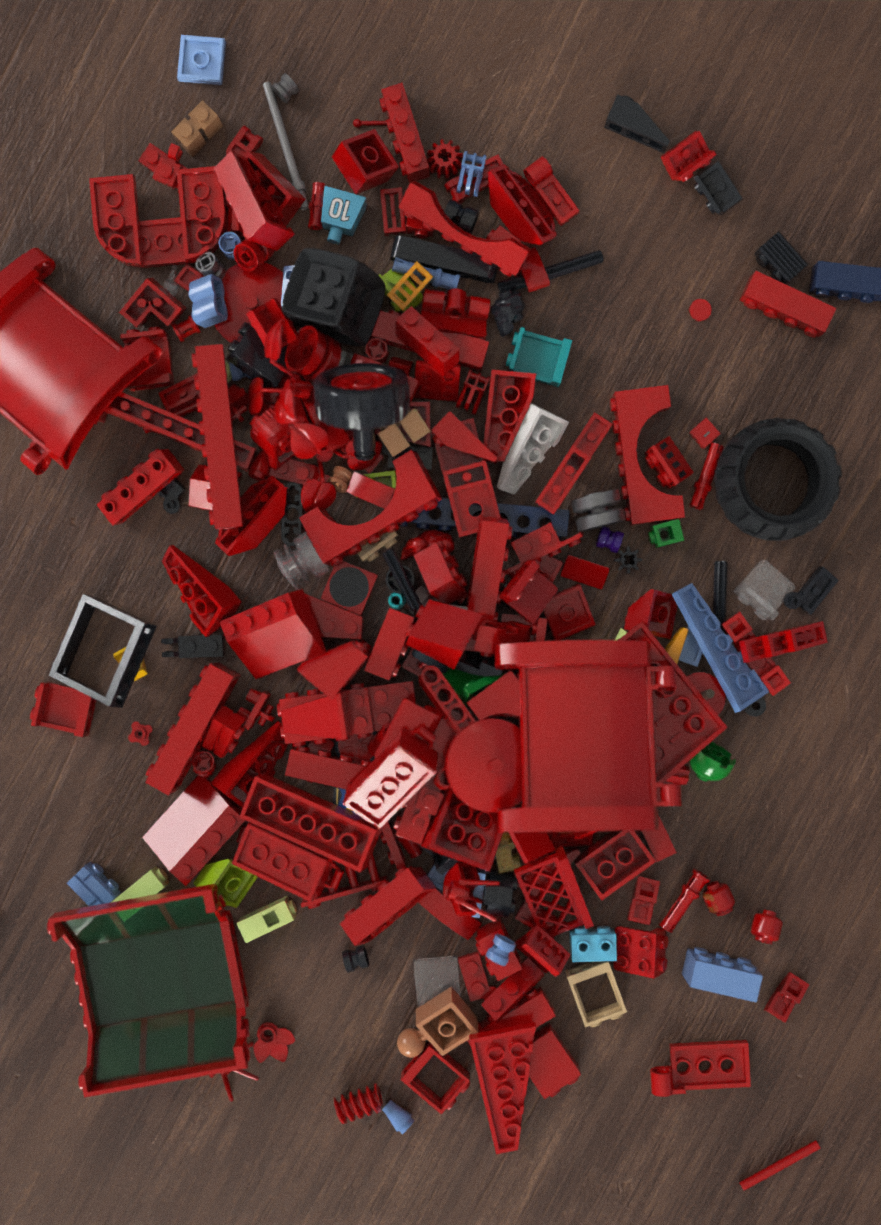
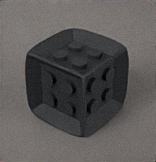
M304 248L299 254L291 272L283 297L282 312L289 320L301 328L307 325L314 326L340 343L352 346H365L373 332L385 296V283L369 266L351 257L316 248Z

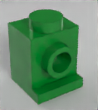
M679 519L651 526V531L648 532L649 542L651 545L655 544L656 548L684 541ZM661 531H665L667 533V537L665 539H662L660 537Z

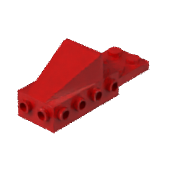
M414 681L375 686H364V683L351 684L349 689L341 688L332 700L323 692H320L319 689L307 690V694L299 695L298 692L285 693V697L279 699L277 704V713L279 717H282L283 724L280 726L281 738L285 739V744L292 743V747L306 745L305 741L314 740V744L327 742V738L343 741L348 740L351 735H358V738L370 737L371 733L379 731L384 724L391 723L403 698H407L417 704Z

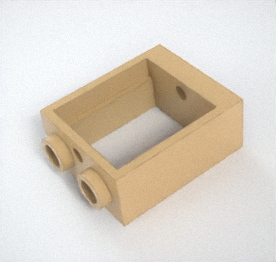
M609 961L587 962L565 970L585 1027H596L602 1024V1021L619 1019L624 1013H627ZM607 973L617 1002L586 1013L576 983Z

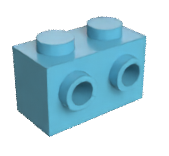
M579 926L575 930H569L570 957L572 962L617 961L616 933L614 929H610L609 926H597V929H586L585 926Z

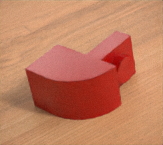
M456 863L445 876L443 883L444 899L451 900L456 916H474L477 914L476 912L455 903L453 899L447 898L448 887L452 880L459 881V878L480 880L476 867L466 863ZM466 885V887L470 888L469 895L473 896L472 891L478 885ZM466 900L467 902L477 907L476 902Z

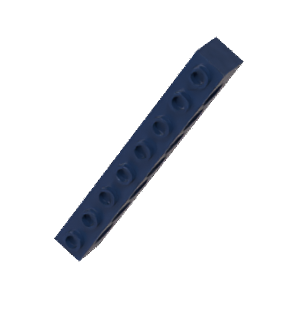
M442 498L441 501L437 502L438 506L435 507L442 512L439 519H431L429 517L430 510H424L419 513L417 519L411 522L405 521L399 525L400 527H407L408 523L416 524V528L429 529L430 525L438 526V530L451 531L452 527L457 528L455 521L451 519L452 508L447 498ZM477 503L469 506V513L472 516L482 511L481 506ZM497 503L499 513L505 515L509 526H512L511 537H517V534L527 535L539 529V521L543 518L552 522L560 540L567 537L569 510L557 509L553 515L542 507ZM524 516L529 520L527 528H520L518 526L517 519Z

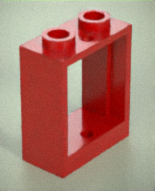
M428 1040L422 1053L414 1057L401 1072V1081L442 1115L446 1109L450 1110L453 1107L460 1092L463 1094L470 1086V1072L449 1054L442 1056ZM433 1055L459 1075L457 1080L441 1098L416 1077Z

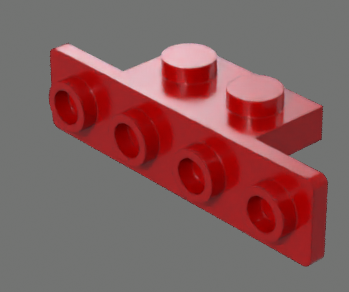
M552 522L511 542L520 563L506 569L505 575L509 574L510 577H513L524 561L534 560L539 564L542 562L541 557L547 554L549 557H553L562 552L560 548L567 544L569 547L582 542L580 538L584 536L583 531L561 542Z

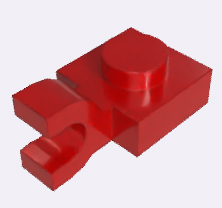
M171 143L168 150V158L160 157L152 176L155 181L175 189L178 182L177 170L183 169L178 165L183 154L180 146Z

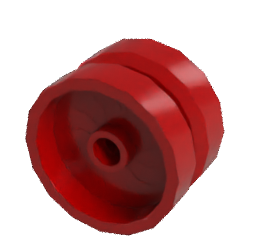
M307 325L297 331L299 338L288 344L285 363L291 372L303 376L306 380L314 383L318 374L339 365L342 350L340 343L335 338L324 334L314 326Z

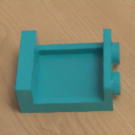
M521 327L519 333H514L511 345H514L515 349L513 354L509 353L506 366L509 367V371L535 373L537 382L559 387L572 340L564 338L561 341L525 331V328Z

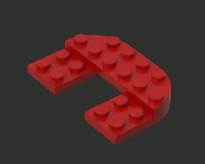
M215 166L177 170L181 215L179 218L139 221L136 180L133 174L89 178L93 227L102 247L119 262L136 268L195 263L197 258L205 252L214 253L219 248V238L227 232L228 218L225 191L217 181L218 177L214 170Z

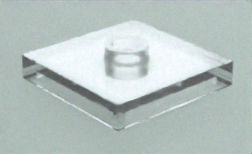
M457 956L413 960L417 1005L425 1004L451 986L461 997Z

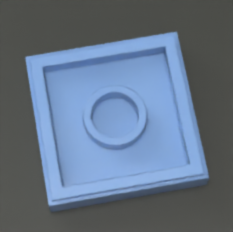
M181 35L177 73L178 81L222 85L226 47L225 38Z

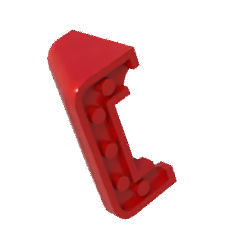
M363 639L360 642L353 640L302 662L297 670L332 700L341 688L344 689L365 665L372 651L370 650L373 647Z

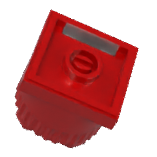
M271 404L262 415H256L250 422L252 426L250 437L268 455L269 465L276 469L293 457L294 453L290 446L291 424L278 423L275 419V404ZM302 415L297 417L298 422H306Z

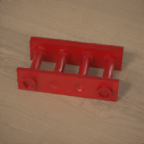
M372 853L367 866L371 880L358 883L355 870L344 865L349 886L339 889L328 888V892L321 893L312 902L302 899L300 903L301 908L308 906V909L316 908L321 905V902L368 889L377 891L381 884L388 881L387 875L379 877ZM332 870L326 882L330 884L333 878Z

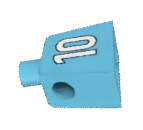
M325 186L321 223L324 229L330 230L327 238L328 242L339 245L342 234L354 235L367 208L366 197Z

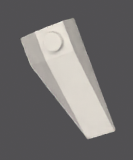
M531 403L508 455L503 462L497 488L515 494L529 478L531 469L536 463H541L545 459L544 454L551 446L555 447L569 422Z

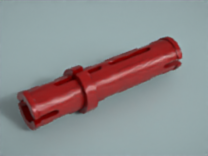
M710 443L699 480L694 484L695 491L689 504L690 507L703 510L707 494L712 490L711 483L724 446L720 445L718 447L719 444Z

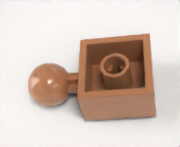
M451 986L416 1009V1026L418 1029L407 1028L403 1030L398 1036L397 1047L402 1055L413 1058L422 1053L425 1041L429 1040L443 1056L469 1040V1034L478 1033L477 1016Z

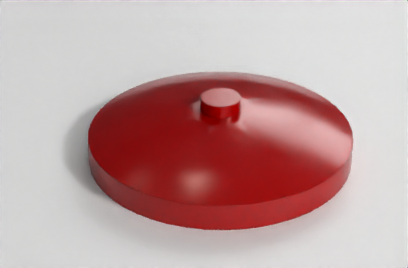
M262 263L253 271H246L238 264L226 270L222 283L228 314L227 320L214 326L229 343L234 339L237 340L240 336L238 330L245 321L247 323L250 322L246 315L248 312L275 297L281 305L283 272L268 263Z
M482 719L465 726L454 737L447 751L445 769L452 791L463 803L479 811L498 812V808H512L522 801L521 731L519 727L501 719Z

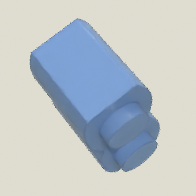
M210 274L190 282L188 294L193 302L191 315L194 322L199 326L207 328L226 321L228 314L224 301L225 293L222 280Z

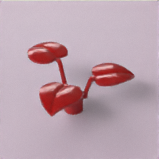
M279 320L269 329L266 335L265 357L270 359L271 364L292 378L286 380L283 389L263 388V379L259 377L254 378L248 389L249 413L255 416L262 409L263 393H280V398L275 404V419L280 424L288 425L298 422L295 413V397L308 399L312 386L309 381L300 380V375L294 374L276 361L281 352L283 324L285 321Z
M307 422L291 424L290 446L292 452L302 459H309L315 456L321 476L320 481L311 478L303 485L301 503L304 510L308 513L316 507L326 509L336 498L334 485L330 482H324L323 462L329 461L332 455L336 454L342 458H347L349 468L363 470L377 460L382 449V443L376 440V449L374 450L376 455L373 459L361 461L354 456L356 451L353 447V437L345 446L347 454H343L338 450L328 453L325 447L328 444V435L323 428Z

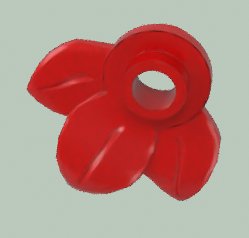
M272 1022L261 1024L257 1031L258 1040L254 1044L255 1057L259 1063L265 1061L269 1055L281 1062H285L288 1056L287 1045L293 1044L296 1041L293 1033L286 1028H278ZM265 1030H271L272 1035H266Z

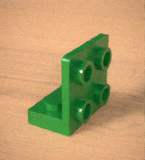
M456 667L455 669L449 668L446 674L442 673L466 708L469 707L467 702L505 675L504 672L497 676L474 675L457 670Z

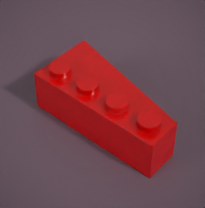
M231 150L214 167L218 177L217 181L226 193V200L231 204L235 212L234 216L243 229L244 237L250 242H255L278 251L295 233L291 227L286 228L282 221L285 217L281 211H277L271 205L270 201L273 199L269 192L259 185L262 181L248 159Z

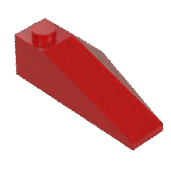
M279 721L229 761L211 782L213 786L242 808L254 777L262 773L273 777L276 772L274 770L276 762L282 758L288 744H285V739H282L280 734V726L283 724Z

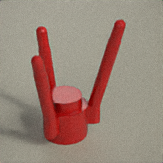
M459 878V881L452 880L450 882L447 898L453 899L455 903L461 904L494 922L497 921L496 917L466 901L470 900L479 904L483 902L481 899L469 895L470 888L466 887V885L498 886L499 881Z

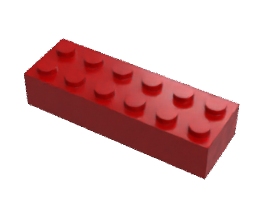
M220 662L204 666L199 675L202 678L198 686L194 685L189 693L191 699L188 705L184 704L178 713L180 719L177 725L173 724L167 734L169 739L166 745L162 744L156 754L159 758L155 764L152 763L145 774L148 776L145 781L146 784L168 796L180 788L192 766L193 756L202 748L203 739L213 717L226 704L241 676L240 673Z
M265 773L254 777L239 816L243 820L358 872L367 868L383 828L382 826L378 829L351 811Z

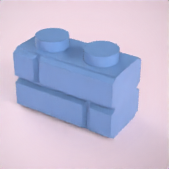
M91 861L67 882L88 906L111 903L121 893L118 890L119 885L113 879L108 880L103 874V868L97 863L93 864Z

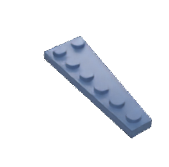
M692 583L672 593L735 713L742 711L767 694L769 690L754 669L750 670L747 664L743 663L741 652H737L732 645L733 640L729 634L726 635L722 631L719 620L711 612L709 606Z

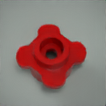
M138 721L133 722L131 725L132 732L128 736V740L131 743H141L142 746L148 745L153 731L152 726L140 724Z

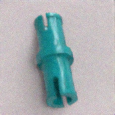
M392 593L389 596L388 603L393 609L397 610L404 607L406 599L403 594ZM395 597L400 598V602L397 605L394 602Z

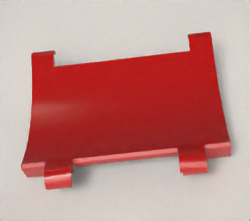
M37 247L30 249L15 259L0 272V413L32 440L29 444L30 447L22 453L20 460L35 475H40L48 469L52 459L65 470L69 469L80 445L102 413L130 383L161 358L163 350L147 336H142L131 345H126L125 347H122L42 281L54 271L56 264L53 259Z
M564 640L495 645V669H519L522 807L498 808V832L659 830L658 806H682L680 782L663 783L657 782L653 691L676 690L675 667H651V645L646 641Z

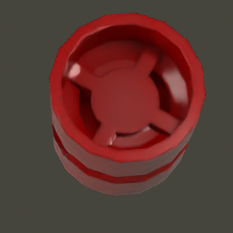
M245 239L235 246L233 255L235 261L242 269L253 271L270 259L275 250Z

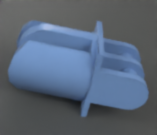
M464 151L456 192L461 193L464 176L468 175L465 194L469 195L473 177H477L473 196L478 197L487 155L480 157L477 156V153L471 155L467 154L468 151ZM466 161L472 162V165L465 163ZM475 163H479L482 165L481 167L475 166Z

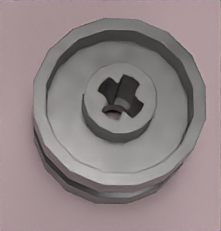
M619 490L600 491L571 501L573 513L582 514L588 512V515L582 516L575 521L578 532L626 520L622 508H608L621 501Z

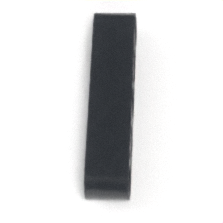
M395 236L390 260L395 261L396 257L412 263L418 261L422 266L436 270V268H441L443 272L452 275L460 274L462 278L485 283H495L498 271L496 264L489 265L480 259L481 256L475 252L470 254L463 249L406 236Z

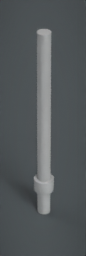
M271 82L263 83V88L293 182L292 185L306 199L300 207L301 210H307L309 205L305 195L306 187L304 181L300 179L276 97L271 87L272 84Z

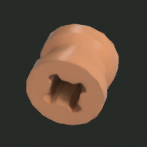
M335 466L333 475L328 478L327 482L332 483L337 492L346 493L353 473L344 467Z

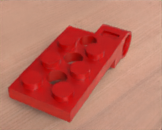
M747 1040L669 1044L670 1066H656L650 1069L651 1093L660 1097H667L672 1094H686V1090L751 1087L749 1044ZM729 1059L732 1061V1066L729 1069L721 1068V1063L724 1060ZM702 1061L710 1062V1067L707 1070L699 1069V1064ZM680 1062L688 1063V1068L685 1071L677 1070V1065Z

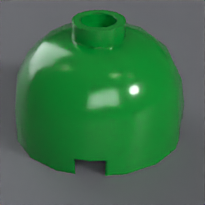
M710 742L709 746L704 747L689 760V763L700 780L705 782L708 780L719 781L730 774L736 759L731 760L732 754L729 751Z

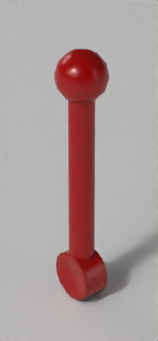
M355 119L353 125L356 128L368 125H386V121H361L360 119Z

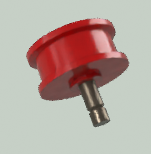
M704 672L688 675L687 678L716 714L719 715L724 708L726 695L717 678Z

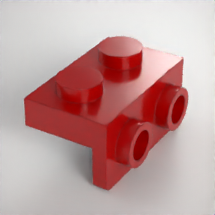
M694 131L660 158L671 179L684 182L694 175L693 172L698 168L701 169L712 162L711 159L717 154L715 150H709L701 132Z
M276 297L246 314L264 346L269 329L279 320H285L281 348L299 338L291 321L283 314L282 306Z

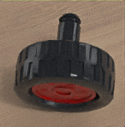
M376 363L346 364L327 369L318 374L314 380L316 415L320 421L329 426L353 430V447L356 451L354 456L361 461L371 460L376 455L374 451L376 449L375 429L396 424L409 413L410 388L408 376L401 369Z

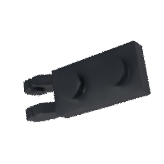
M204 635L178 636V638L161 639V644L178 643L179 646L178 652L164 651L162 652V657H224L223 635H210L208 637Z

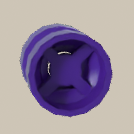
M602 526L595 546L599 548L606 547L610 552L617 553L624 533L620 531L613 532L610 528Z

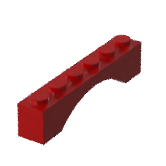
M417 181L410 182L399 205V208L404 210L403 214L413 220L415 218L421 220L425 228L431 231L436 229L442 233L441 236L447 241L454 242L455 240L462 244L461 248L470 254H473V252L479 254L483 262L489 265L496 264L501 267L500 271L511 277L512 274L516 276L520 272L532 250L514 238L491 240L476 237L464 231L446 215L439 204L435 192Z

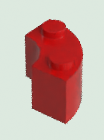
M484 620L479 624L474 651L480 652L485 657H493L495 645L529 642L532 626L515 621L493 622Z

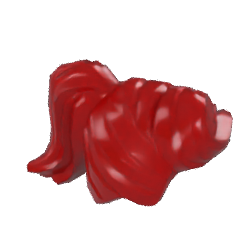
M427 530L418 537L411 538L406 542L402 550L401 560H405L435 543H438L443 549L446 547L449 553H451L455 549L453 539L449 533H443L440 530Z

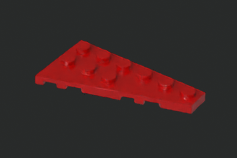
M535 1022L469 1034L496 1154L518 1150L524 1100L530 1071L531 1052L533 1051V1039L536 1030Z

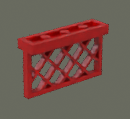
M562 845L555 848L554 854L514 869L536 925L543 929L546 922L555 924L552 929L546 931L548 935L554 937L581 925H584L586 929L594 926ZM555 862L556 866L552 873L543 870L545 865ZM528 872L535 873L531 881L522 879L521 875ZM540 875L548 877L545 886L536 883ZM553 880L562 882L559 890L550 888ZM533 888L542 890L538 898L529 896ZM547 892L555 895L552 902L543 900ZM560 897L569 899L565 907L557 904ZM540 905L548 907L545 915L536 913ZM554 909L562 911L558 919L550 917ZM567 913L575 915L577 918L570 922L563 921Z

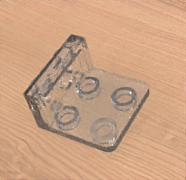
M760 560L734 592L746 606L750 605L755 609L754 613L764 621L765 619L774 620L779 615L776 610L783 603L784 596L788 592H793L795 585L767 560Z

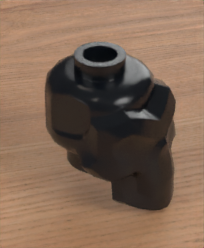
M511 288L499 292V297L491 307V312L494 315V320L497 323L501 337L508 335L514 329L513 323L524 318L522 311L525 309V303L519 291H511Z

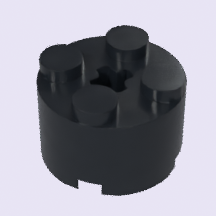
M485 871L486 875H489L486 880L499 881V885H484L482 905L485 906L484 911L492 916L508 918L509 914H514L516 901L512 899V893L514 890H517V877H513V872Z

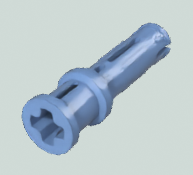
M396 257L392 271L405 275L415 263ZM424 267L434 276L428 282L431 283L433 288L441 287L447 290L457 288L460 274L452 275L443 272L441 268L434 270ZM415 269L413 273L420 280L424 281L425 278Z

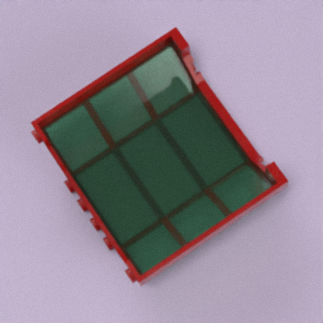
M216 883L56 912L48 919L47 931L52 936V941H58L62 937L71 948L70 960L74 964L76 971L74 980L76 985H79V1004L84 1010L83 1024L87 1028L89 1035L87 1064L78 1079L79 1088L83 1090L84 1098L247 1068L250 1060L247 1037H250L249 1019H245L246 1007H249V998L233 916L230 910L226 911L224 909L226 902L222 895H218Z

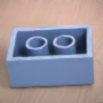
M695 947V949L687 948L682 975L690 987L757 1002L763 976L757 970V967L751 963V960L743 957H738V959L729 958V955L722 952H716V955L708 953V950L700 947Z

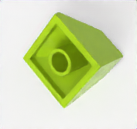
M230 859L205 865L193 884L198 887L216 883L218 895L223 896L226 905L234 908L238 907L258 878V876L233 865V860Z

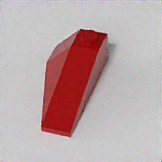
M491 370L483 444L499 461H505L533 400L536 382L535 373Z
M169 545L162 563L173 584L178 585L182 596H180L182 602L187 603L192 613L189 616L192 622L205 637H208L221 627L220 621L234 616L241 604V600L229 586L177 547Z

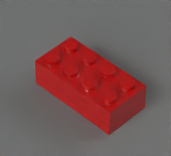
M405 866L395 873V879L381 884L378 887L379 892L374 896L372 894L368 895L361 901L362 906L357 910L353 908L344 915L345 919L339 924L354 946L372 941L436 889V886L421 866H410L408 868Z

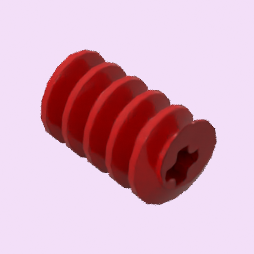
M374 1083V1091H371L369 1086H366L365 1094H363L360 1088L357 1089L356 1097L352 1091L349 1092V1099H346L344 1094H341V1100L338 1102L334 1097L336 1114L342 1124H347L348 1118L351 1122L355 1121L356 1115L359 1119L364 1118L365 1113L371 1116L373 1110L376 1113H380L381 1106H383L381 1092L377 1083Z

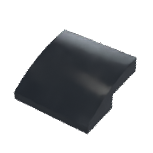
M466 651L456 667L457 670L481 676H497L504 672V670L495 669V654L493 657H485L480 652Z

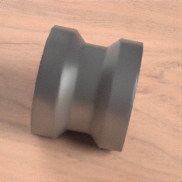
M286 73L281 76L279 82H275L271 86L284 103L290 101L292 94L299 92L298 86Z

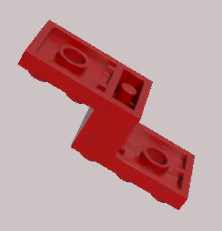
M474 418L461 421L479 439ZM434 441L459 537L478 533L480 516L501 518L486 460L448 449L445 445L440 447ZM473 503L479 504L482 508L481 514L478 516H472L469 513V506Z

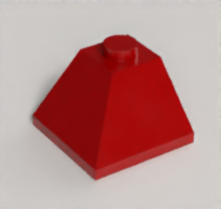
M650 589L628 608L624 629L631 630L642 621L653 636L671 639L678 607L672 594Z

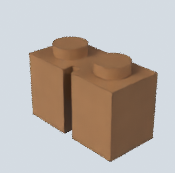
M203 100L188 114L190 117L189 121L184 118L171 131L177 143L192 157L206 144L202 134L199 132L201 129L206 138L210 140L223 127L218 115Z
M415 408L412 411L410 409L408 415L400 422L380 428L381 432L378 435L394 457L410 446L398 428L399 425L403 426L413 443L431 431Z

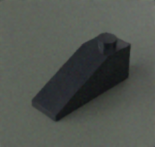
M617 94L604 128L665 153L670 142L638 103L634 102L629 96Z

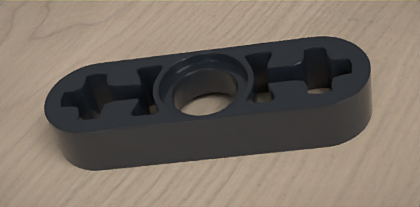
M290 482L285 485L287 495L285 515L282 517L281 539L286 545L294 547L302 541L303 524L299 518L303 516V506L301 503L302 487L295 482ZM292 487L299 491V494L295 495L294 500L296 503L299 502V506L294 504L287 505V501L292 502V497L288 494ZM291 508L297 509L299 513L298 518L294 521L288 520L286 515L287 511ZM286 523L291 525L298 524V528L294 527L293 529L294 534L298 535V537L293 539L292 543H290V539L286 538V535L291 532V527H286Z

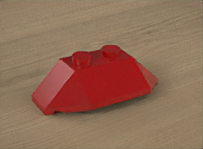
M505 164L488 172L490 205L512 235L522 242L542 245L557 236L553 215L526 179L518 173L509 170V167Z
M273 475L266 480L251 485L240 498L243 527L219 530L215 544L228 556L257 548L285 515L287 488Z

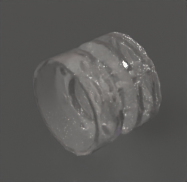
M307 532L293 539L296 550L293 551L288 544L283 545L286 556L279 548L273 551L281 573L296 590L303 588L300 577L307 585L311 583L308 572L311 571L316 578H319L330 571L329 566L325 565L317 554Z

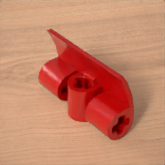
M424 288L421 315L440 331L486 337V321L490 310V299L476 296L466 297V292L457 288L450 289L447 293Z
M403 698L374 753L375 758L395 739L402 727L411 732L423 726L434 734L443 717V713L432 706L426 705L423 708L407 698ZM416 734L418 738H420L425 743L429 744L428 741H426L420 735Z

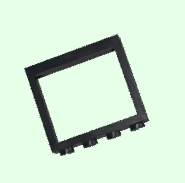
M83 594L69 623L64 640L60 644L56 659L52 663L49 676L109 707L123 708L157 626L97 597ZM95 607L135 626L107 694L67 675Z

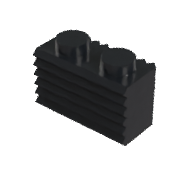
M779 231L755 252L757 263L769 270L771 278L787 284L808 265Z

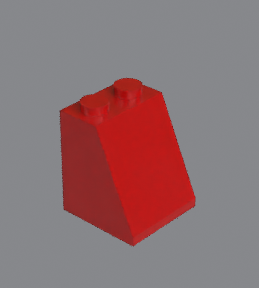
M429 599L426 606H420L415 616L419 618L416 624H410L405 634L409 636L406 645L455 669L482 615Z

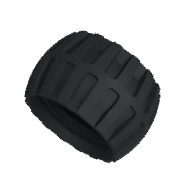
M766 419L742 429L723 449L715 470L716 498L718 504L721 505L725 512L724 515L742 532L763 540H789L810 532L828 517L840 494L839 479L842 477L841 465H837L835 458L837 452L833 445L827 444L823 439L824 434L819 430L810 428L805 422L795 419ZM765 445L782 446L794 452L805 466L808 476L807 494L801 505L790 515L778 516L765 512L752 501L746 490L745 469L748 459L758 447Z

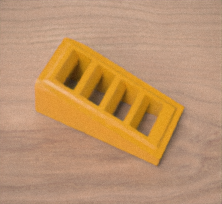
M416 261L387 296L404 310L434 276ZM415 269L425 278L423 282L413 273ZM409 276L419 285L417 289L407 280ZM403 283L413 292L411 296L401 287ZM397 290L407 298L405 302L395 294Z
M683 627L677 630L665 648L676 664L689 631Z

